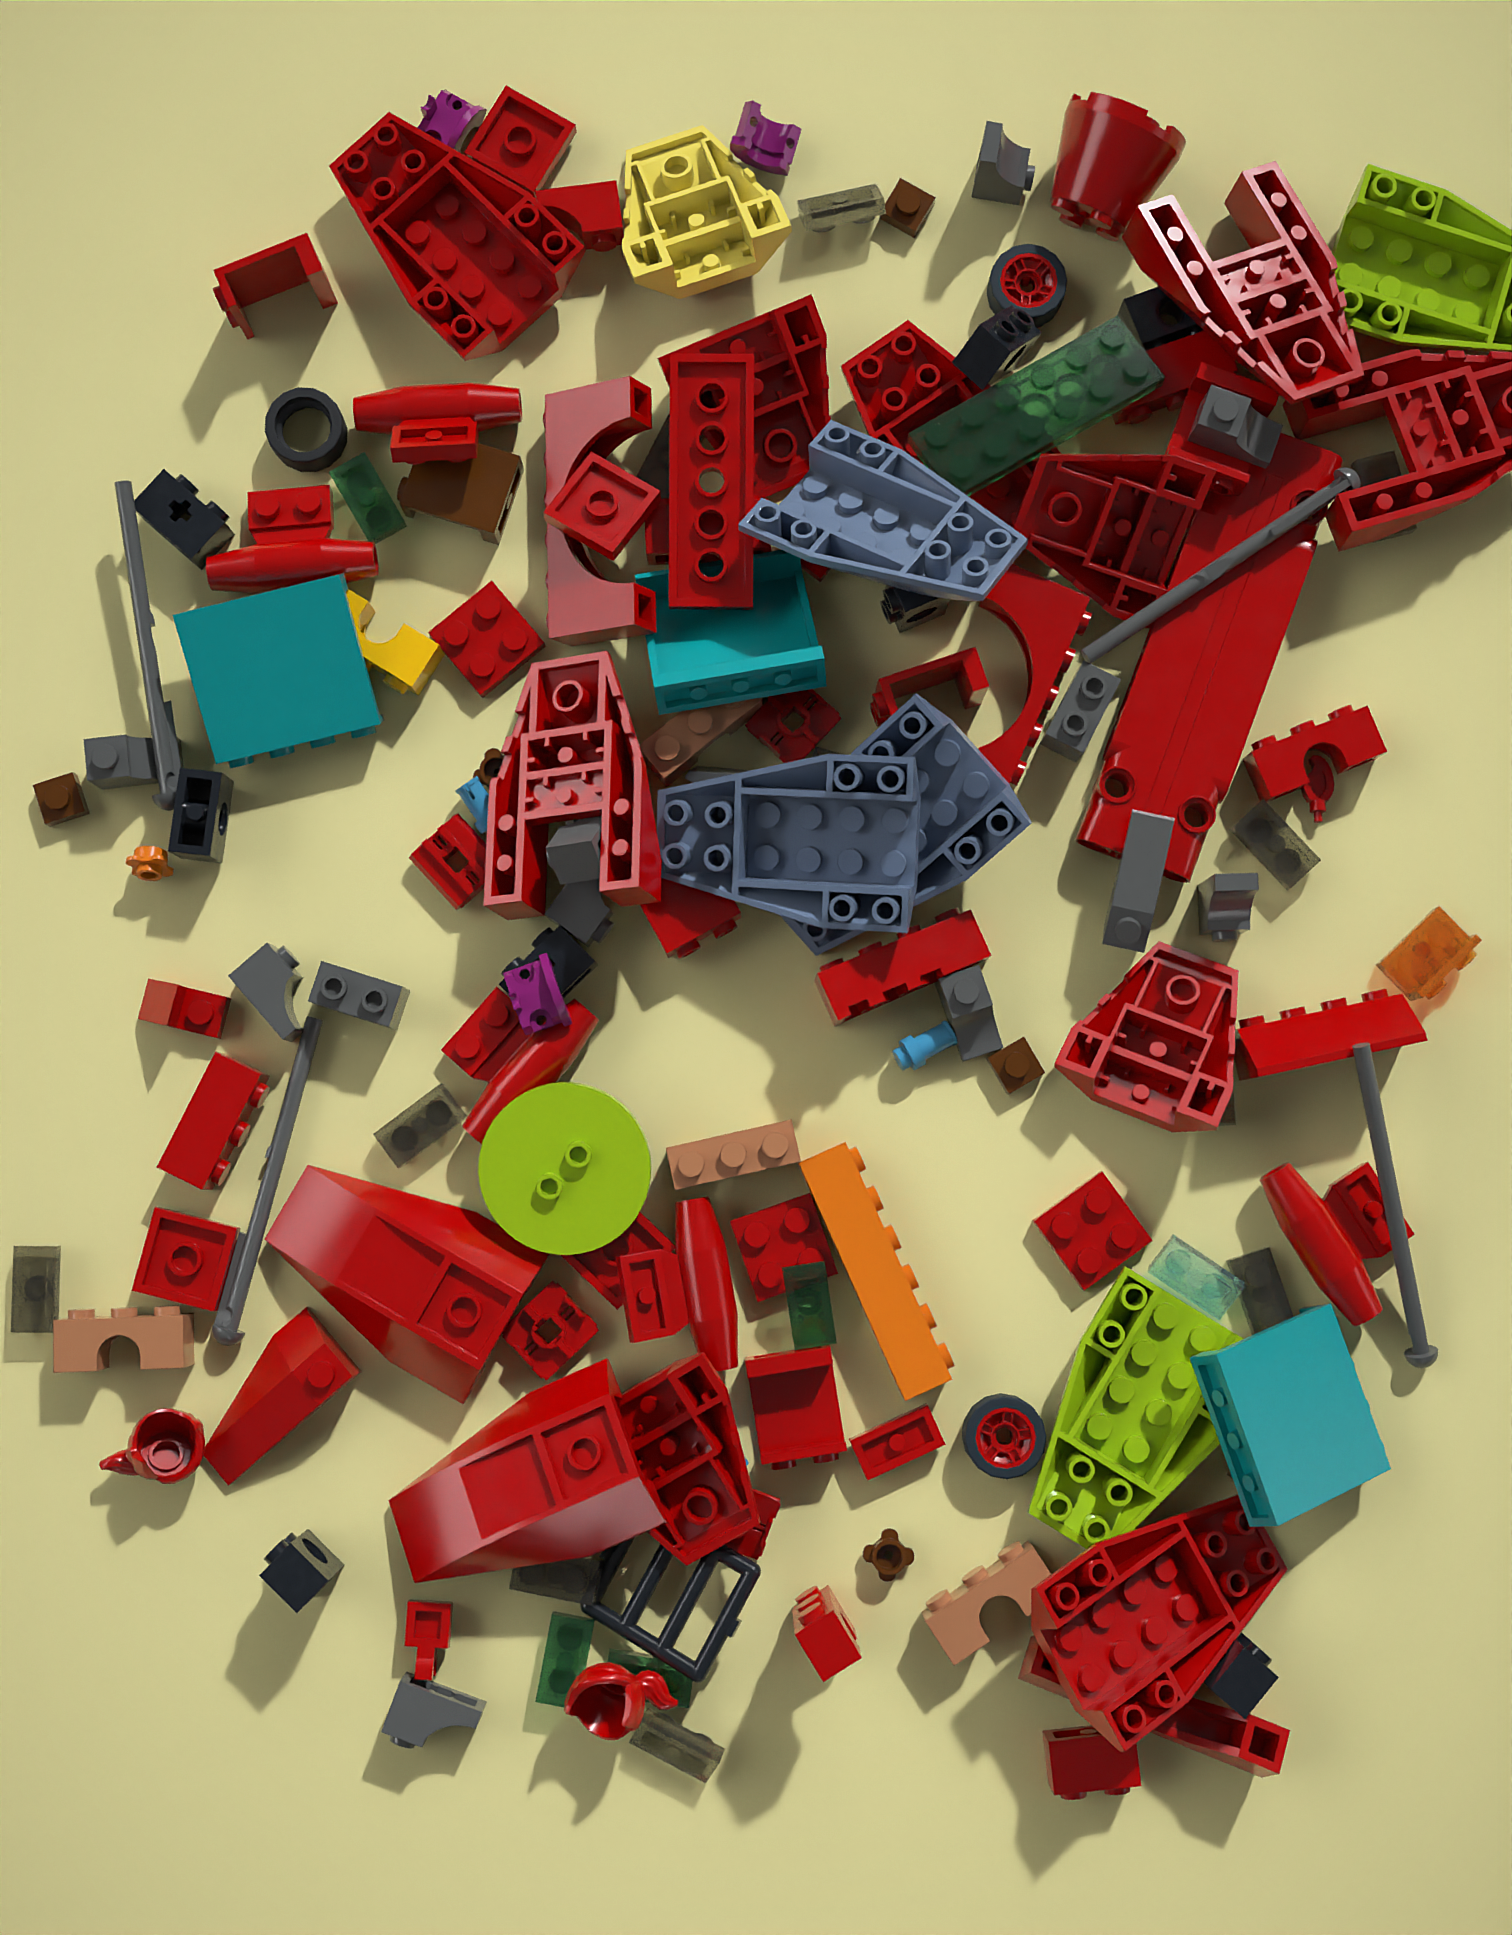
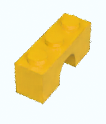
M349 589L346 590L368 673L374 668L385 675L382 681L392 689L403 695L408 689L419 696L445 655L440 645L403 623L396 636L387 642L374 643L367 640L366 628L375 614V610L369 601Z

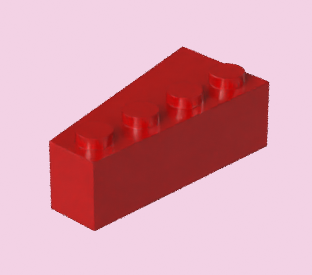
M958 907L936 916L935 920L937 923L924 929H921L919 924L909 927L908 933H897L898 940L886 945H882L881 941L875 942L858 950L859 956L845 962L843 958H839L819 967L820 972L816 974L814 981L834 1027L931 985L939 978L965 970L990 958L992 955L971 909L960 913Z

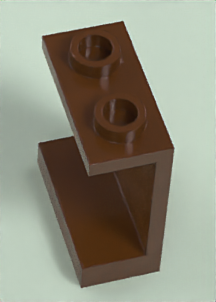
M478 443L477 458L467 459L463 462L437 460L412 465L409 476H404L400 481L397 500L400 501L399 504L406 517L414 519L416 511L478 530L483 541L499 545L524 472V466L519 455Z

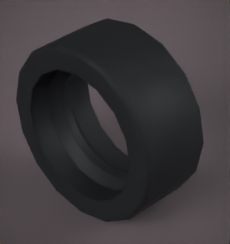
M297 387L282 393L272 402L265 416V434L271 448L286 466L297 471L317 472L328 468L341 457L346 447L348 428L338 405L326 393L317 389ZM305 408H315L322 411L328 417L330 423V434L327 441L319 448L309 452H297L291 449L285 443L283 437V426L286 420L293 413Z

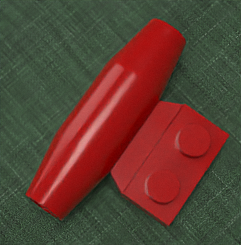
M470 382L412 385L354 397L353 416L357 431L392 435L390 444L392 463L406 462L407 464L417 465L426 461L437 460L463 462L467 459L477 458L478 432L522 422V401L520 388Z
M330 485L247 492L248 529L257 544L213 555L206 559L207 580L212 591L260 594L343 573L347 584L378 576L379 574L378 555L374 542L329 539L334 529L333 492Z
M496 987L441 1049L444 1054L470 1077L488 1082L485 1090L462 1125L464 1130L480 1144H482L493 1120L512 1100L535 1087L556 1083L574 1063L600 1021L575 998L566 1004L572 1021L571 1025L564 1027L563 1023L526 1036L517 1012L513 1009L511 999Z
M1289 1162L1274 1168L1262 1176L1259 1180L1280 1229L1319 1289L1353 1326L1361 1325L1377 1316L1383 1310V1307L1362 1259L1383 1257L1392 1251L1378 1176L1368 1162L1361 1163L1328 1185L1329 1187L1323 1198L1315 1192ZM1404 1218L1407 1237L1409 1239L1415 1234Z
M707 1196L675 1202V1253L655 1249L616 1257L630 1343H637L676 1335L677 1332L688 1324L697 1353L704 1351L716 1372L738 1367V1312L727 1248L710 1198Z

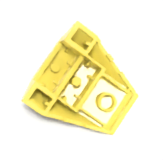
M703 125L626 150L624 187L626 201L623 210L624 238H622V251L635 284L683 299L757 274L792 232L790 221L779 197L771 189L766 191L756 181L755 174L748 167L743 169L733 159L732 152Z

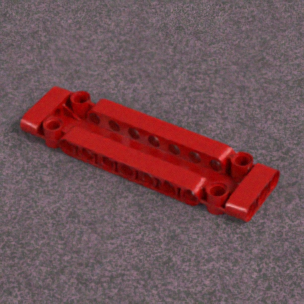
M1280 433L1270 464L1266 469L1250 464L1247 473L1250 475L1249 481L1238 496L1234 494L1229 496L1220 495L1209 489L1201 510L1194 509L1165 585L1167 590L1170 591L1322 488L1331 484L1335 480L1334 471L1341 468L1342 458L1330 450ZM1328 505L1313 514L1311 520H1304L1158 618L1153 629H1149L1102 757L1104 764L1093 786L1091 799L1075 839L1078 844L1120 860L1132 809L1175 818L1163 877L1178 882L1190 883L1207 833L1215 822L1218 803H1222L1233 779L1318 543L1315 537L1321 521L1327 514ZM1109 779L1119 781L1124 789L1123 797L1116 798L1110 796L1105 789V781ZM1185 809H1195L1200 813L1202 818L1200 827H1192L1185 821Z

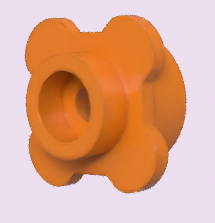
M140 846L134 850L133 856L126 858V865L132 867V874L141 880L157 881L162 877L172 876L174 873V869L167 865L168 852L159 847Z

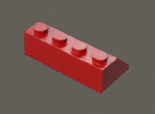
M1381 989L1361 994L1363 1002L1347 1005L1345 997L1320 1003L1322 1011L1306 1014L1305 1006L1280 1011L1281 1020L1265 1023L1264 1015L1239 1020L1240 1029L1235 1030L1234 1061L1239 1081L1354 1057L1353 1045L1359 1043H1370L1371 1052L1373 1053L1428 1040L1425 1030L1404 995L1388 996L1387 989Z

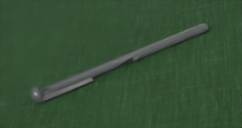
M1343 467L1335 470L1333 474L1335 480L1331 484L1322 488L1083 648L1081 654L1085 661L1090 664L1330 504L1337 494L1360 488L1359 475L1351 468Z
M117 481L115 482V491L160 794L153 795L152 799L159 808L171 811L174 810L178 776L181 768L171 700L167 702L163 700L157 653L151 627H155V620L150 611L132 482Z
M307 1016L273 1140L266 1151L265 1158L269 1160L260 1183L247 1234L239 1232L216 1319L212 1326L215 1340L225 1346L235 1345L245 1336V1332L238 1330L323 1023V1020Z
M1359 1043L1353 1045V1052L1408 1333L1413 1347L1405 1350L1404 1356L1412 1366L1427 1368L1436 1361L1438 1348L1428 1345L1370 1043Z

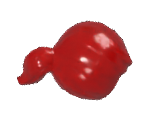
M161 1408L147 1413L133 1428L128 1439L127 1449L101 1460L99 1463L100 1469L114 1471L123 1475H140L149 1480L156 1479L162 1484L180 1482L196 1471L204 1456L205 1437L203 1423L191 1413L173 1408Z
M605 1662L586 1668L575 1678L565 1698L564 1711L567 1715L576 1716L583 1726L595 1736L605 1740H619L630 1731L633 1732L640 1727L644 1716L645 1700H648L659 1710H669L677 1707L678 1700L670 1695L667 1683L659 1673L646 1670L634 1675L621 1665Z

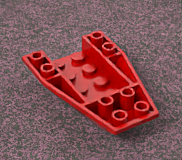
M390 112L329 165L409 306L464 361L502 352L562 297L586 252L585 246L528 191Z
M909 320L841 365V371L869 436L902 449L1012 528L1039 455L1061 454L1037 422L992 386L981 390L952 363L955 359L952 354Z
M307 1165L265 1237V1240L389 1362L461 1404L466 1402L486 1367L484 1365L524 1294L530 1290L550 1255L549 1253L525 1246L511 1237L499 1224L476 1211L312 1165Z
M609 1359L601 1360L529 1392L388 1500L414 1583L586 1558L668 1523L654 1482L645 1479L642 1475L617 1402L623 1400Z
M1236 1494L1096 1542L1031 1589V1630L1074 1710L1120 1752H1125L1190 1701L1288 1569L1265 1527L1249 1526L1239 1495Z

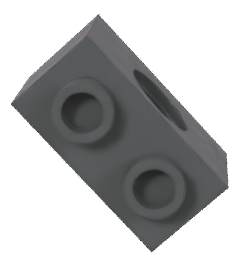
M1083 661L1076 671L1039 744L1077 762L1088 746L1121 679Z
M321 961L308 1002L398 1030L410 990L397 984Z

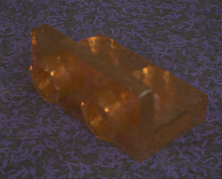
M1438 906L1433 908L1376 966L1410 1001L1423 997L1430 1000L1447 985L1448 982L1444 977L1454 967L1459 971L1476 957L1477 953L1473 949L1482 939L1477 934L1468 936Z

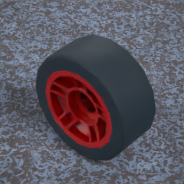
M1033 244L1013 246L1002 253L992 267L987 287L990 309L996 315L1012 305L1015 309H1021L1032 317L1036 328L1043 326L1054 318L1062 305L1067 286L1065 268L1056 254L1043 246ZM1033 285L1031 292H1024L1020 288V286Z
M999 1393L986 1396L971 1407L964 1419L962 1439L966 1453L978 1469L991 1477L1011 1479L1023 1476L1037 1465L1044 1453L1046 1432L1043 1420L1030 1404L1017 1396ZM1002 1428L1009 1429L1012 1441L1009 1444L998 1442L996 1439L998 1430Z

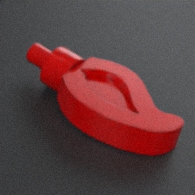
M1313 755L1308 760L1311 765V771L1307 775L1310 783L1301 788V792L1306 802L1309 803V812L1314 813V823H1321L1322 813L1326 812V802L1329 801L1333 794L1335 783L1328 762L1321 756Z

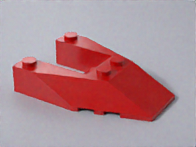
M1276 161L1242 171L1224 202L1251 249L1214 262L1211 260L1173 194L1137 206L1122 235V239L1140 270L1232 358L1288 403L1293 405L1361 380L1364 372L1353 329L1348 330L1344 309L1347 306L1344 291L1339 292L1336 281L1337 261Z
M1410 349L1361 363L1364 372L1361 380L1293 405L1286 400L1284 401L1282 406L1293 435L1300 440L1387 416L1408 468L1409 474L1337 494L1328 508L1325 518L1338 552L1378 541L1463 504L1512 471V352L1490 351L1488 355H1465L1463 350H1447L1445 354L1421 353L1420 349Z
M601 651L531 663L515 709L518 718L511 736L505 738L501 753L505 756L498 776L491 778L489 784L483 906L506 920L545 916L547 883L546 846L548 845L549 823L601 816L599 892L621 907L661 902L662 860L646 765L611 654L608 651Z

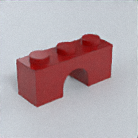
M1347 705L1329 713V721L1315 726L1314 721L1309 720L1289 730L1291 736L1277 741L1275 735H1271L1251 744L1253 751L1242 760L1261 805L1300 790L1310 783L1303 764L1307 751L1314 750L1326 754L1332 761L1337 775L1376 760L1385 754L1387 749L1368 705L1355 711L1352 705Z
M829 1585L819 1590L818 1586H813L795 1599L797 1605L792 1607L794 1634L823 1682L862 1658L860 1648L855 1641L857 1639L856 1630Z

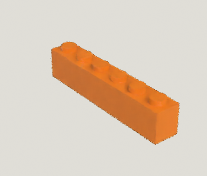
M846 1142L799 1162L798 1165L903 1399L907 1401L952 1380L948 1369L955 1366L945 1343L937 1345L930 1330L937 1327L927 1303L919 1306L912 1290L919 1288L918 1282L910 1265L901 1266L895 1251L902 1247L892 1225L884 1227L877 1212L884 1209L874 1185L866 1188L860 1172L865 1171L866 1167L857 1147L849 1149Z

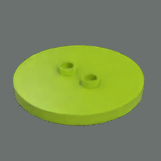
M549 1083L519 1095L503 1108L493 1120L480 1149L478 1162L479 1184L482 1196L491 1215L515 1240L544 1253L556 1255L581 1254L593 1251L612 1242L635 1220L645 1202L650 1186L651 1155L647 1139L640 1124L633 1114L615 1097L598 1088L581 1083Z

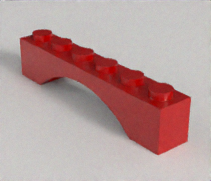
M1034 1635L1031 1636L1018 1679L1068 1699ZM1192 1697L1187 1704L1150 1733L1263 1778L1280 1774L1290 1730L1251 1714L1244 1719L1233 1709Z

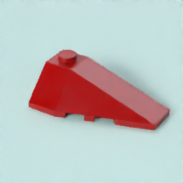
M308 1307L304 1308L272 1336L205 1446L204 1457L228 1486L362 1372Z

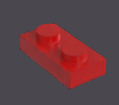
M927 1403L849 1438L867 1481L946 1445Z

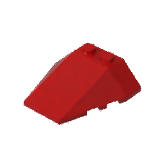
M812 294L671 352L754 354V494L758 495L760 499L799 483L810 470L808 445L831 420L828 401L829 375H827L826 362L827 334ZM669 353L657 358L670 390ZM708 388L702 392L700 401L707 408H717L723 403L724 395L717 388ZM707 430L703 433L715 450L723 445L724 437L719 431Z
M1040 454L1013 529L1028 538L1025 548L1065 577L1082 593L1084 592L1113 617L1127 620L1168 592L1164 585L1194 509L1201 510L1216 469L1178 455ZM1155 621L1146 626L1145 628L1152 630Z
M1159 941L1124 975V980L1110 994L1106 993L1098 1001L1097 1007L1083 1021L1079 1020L1070 1029L1054 1063V1067L1092 1101L1167 1131H1217L1233 1094L1239 970Z
M704 1351L673 1362L621 1393L623 1400L618 1401L617 1405L642 1475L645 1479L654 1482L668 1523L648 1531V1534L688 1566L760 1524L761 1521L728 1390Z

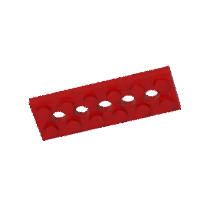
M670 353L669 609L753 610V537L739 531L738 524L754 507V354ZM708 388H717L723 393L724 401L717 408H707L700 401L702 392ZM707 430H717L724 437L723 445L717 450H707L700 444L701 435ZM710 471L719 473L724 480L722 488L714 493L704 491L699 484L702 475ZM714 513L722 518L724 525L719 533L708 535L700 529L699 522L706 514ZM708 555L719 557L724 565L722 572L715 577H707L699 570L700 561Z

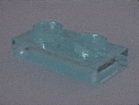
M1174 1234L1148 1266V1273L1218 1320L1222 1318L1244 1290V1282Z

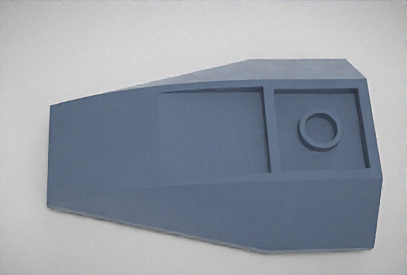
M830 420L808 445L810 470L778 505L761 498L738 524L739 531L810 563L922 595L965 601H983L1028 543V538L902 449L833 420Z
M917 693L851 753V755L916 757L921 804L918 877L913 907L969 879L1032 823L1004 777L953 720ZM780 915L816 956L865 932L864 930L820 928Z
M825 754L658 790L657 836L662 860L661 878L820 928L908 933L918 877L921 797L916 757Z

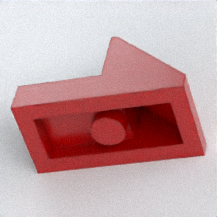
M148 978L138 1019L221 1039L231 998Z

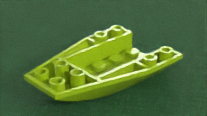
M1367 164L1343 216L1332 250L1338 265L1335 271L1339 292L1344 291L1347 302L1344 313L1348 329H1353L1354 331L1397 345L1483 352H1512V230L1446 189Z
M1124 1266L1079 1341L1027 1512L1085 1549H1088L1096 1542L1134 1530L1220 1444L1190 1357L1201 1352L1220 1350L1243 1340V1338Z

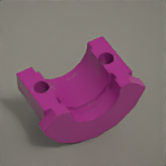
M446 89L441 90L436 99L428 95L426 105L424 107L421 106L424 118L417 128L460 152L463 141L470 130L474 127L479 129L483 123L487 109L480 105L473 106Z
M754 100L745 102L736 134L732 136L730 142L731 152L742 162L758 170L788 176L789 165L792 164L802 129L794 124H781L769 120L761 115V105Z
M547 953L539 955L540 960L503 973L513 1009L517 1012L526 1036L563 1023L564 1027L572 1024ZM524 970L530 972V976L527 979L521 978V973ZM545 1016L546 1023L542 1026L538 1025V1018Z

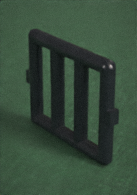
M634 1538L602 1551L599 1557L604 1560L580 1603L581 1611L696 1683L703 1682L727 1637H734L742 1620L738 1619V1616L761 1575L760 1566L725 1544L700 1558L660 1636L657 1638L639 1627L637 1623L669 1565L673 1554L661 1544L659 1545L623 1614L620 1615L602 1604L601 1600ZM720 1562L739 1573L740 1577L694 1661L673 1648L716 1565Z

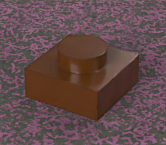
M900 178L881 209L879 219L915 238L933 208L936 197Z
M74 772L33 785L45 825L51 827L90 814L78 775Z
M1025 1037L1018 1039L986 1058L1007 1095L1045 1074Z

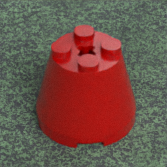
M1091 92L1088 100H1080L1081 96L1074 93L1064 114L1050 198L1051 208L1061 213L1059 220L1062 223L1076 229H1081L1082 225L1086 224L1096 228V233L1099 236L1117 242L1120 235L1125 232L1137 206L1148 203L1177 164L1185 148L1186 139L1174 126L1167 125L1166 130L1160 128V124L1156 120L1147 116L1148 110L1133 103L1096 92Z

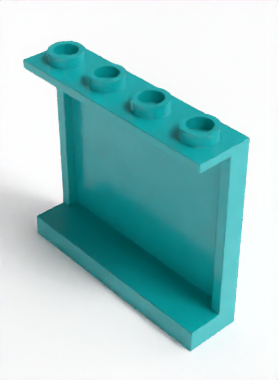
M784 550L753 555V610L669 609V569L635 575L636 584L656 592V633L647 634L645 637L659 715L827 686L825 658L822 645L819 646L801 569V558ZM722 560L699 564L700 572L707 577L719 575L724 567Z
M344 573L172 615L216 764L228 762L230 768H236L253 763V755L269 752L270 758H277L294 753L293 745L310 742L311 748H318L335 743L334 735L350 732L352 738H359L376 733L375 725L381 724L384 718L383 714H379L346 594L348 587Z
M1331 1303L1303 1307L1299 1309V1315L1225 1348L1201 1352L1190 1357L1250 1527L1279 1526L1391 1469L1384 1444L1378 1434L1370 1412L1369 1403L1363 1393L1355 1371L1354 1362L1350 1357L1339 1321L1335 1316Z

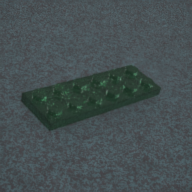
M1117 315L909 432L908 443L927 468L969 497L1039 457L1040 454L1046 453L1163 386L1165 376Z

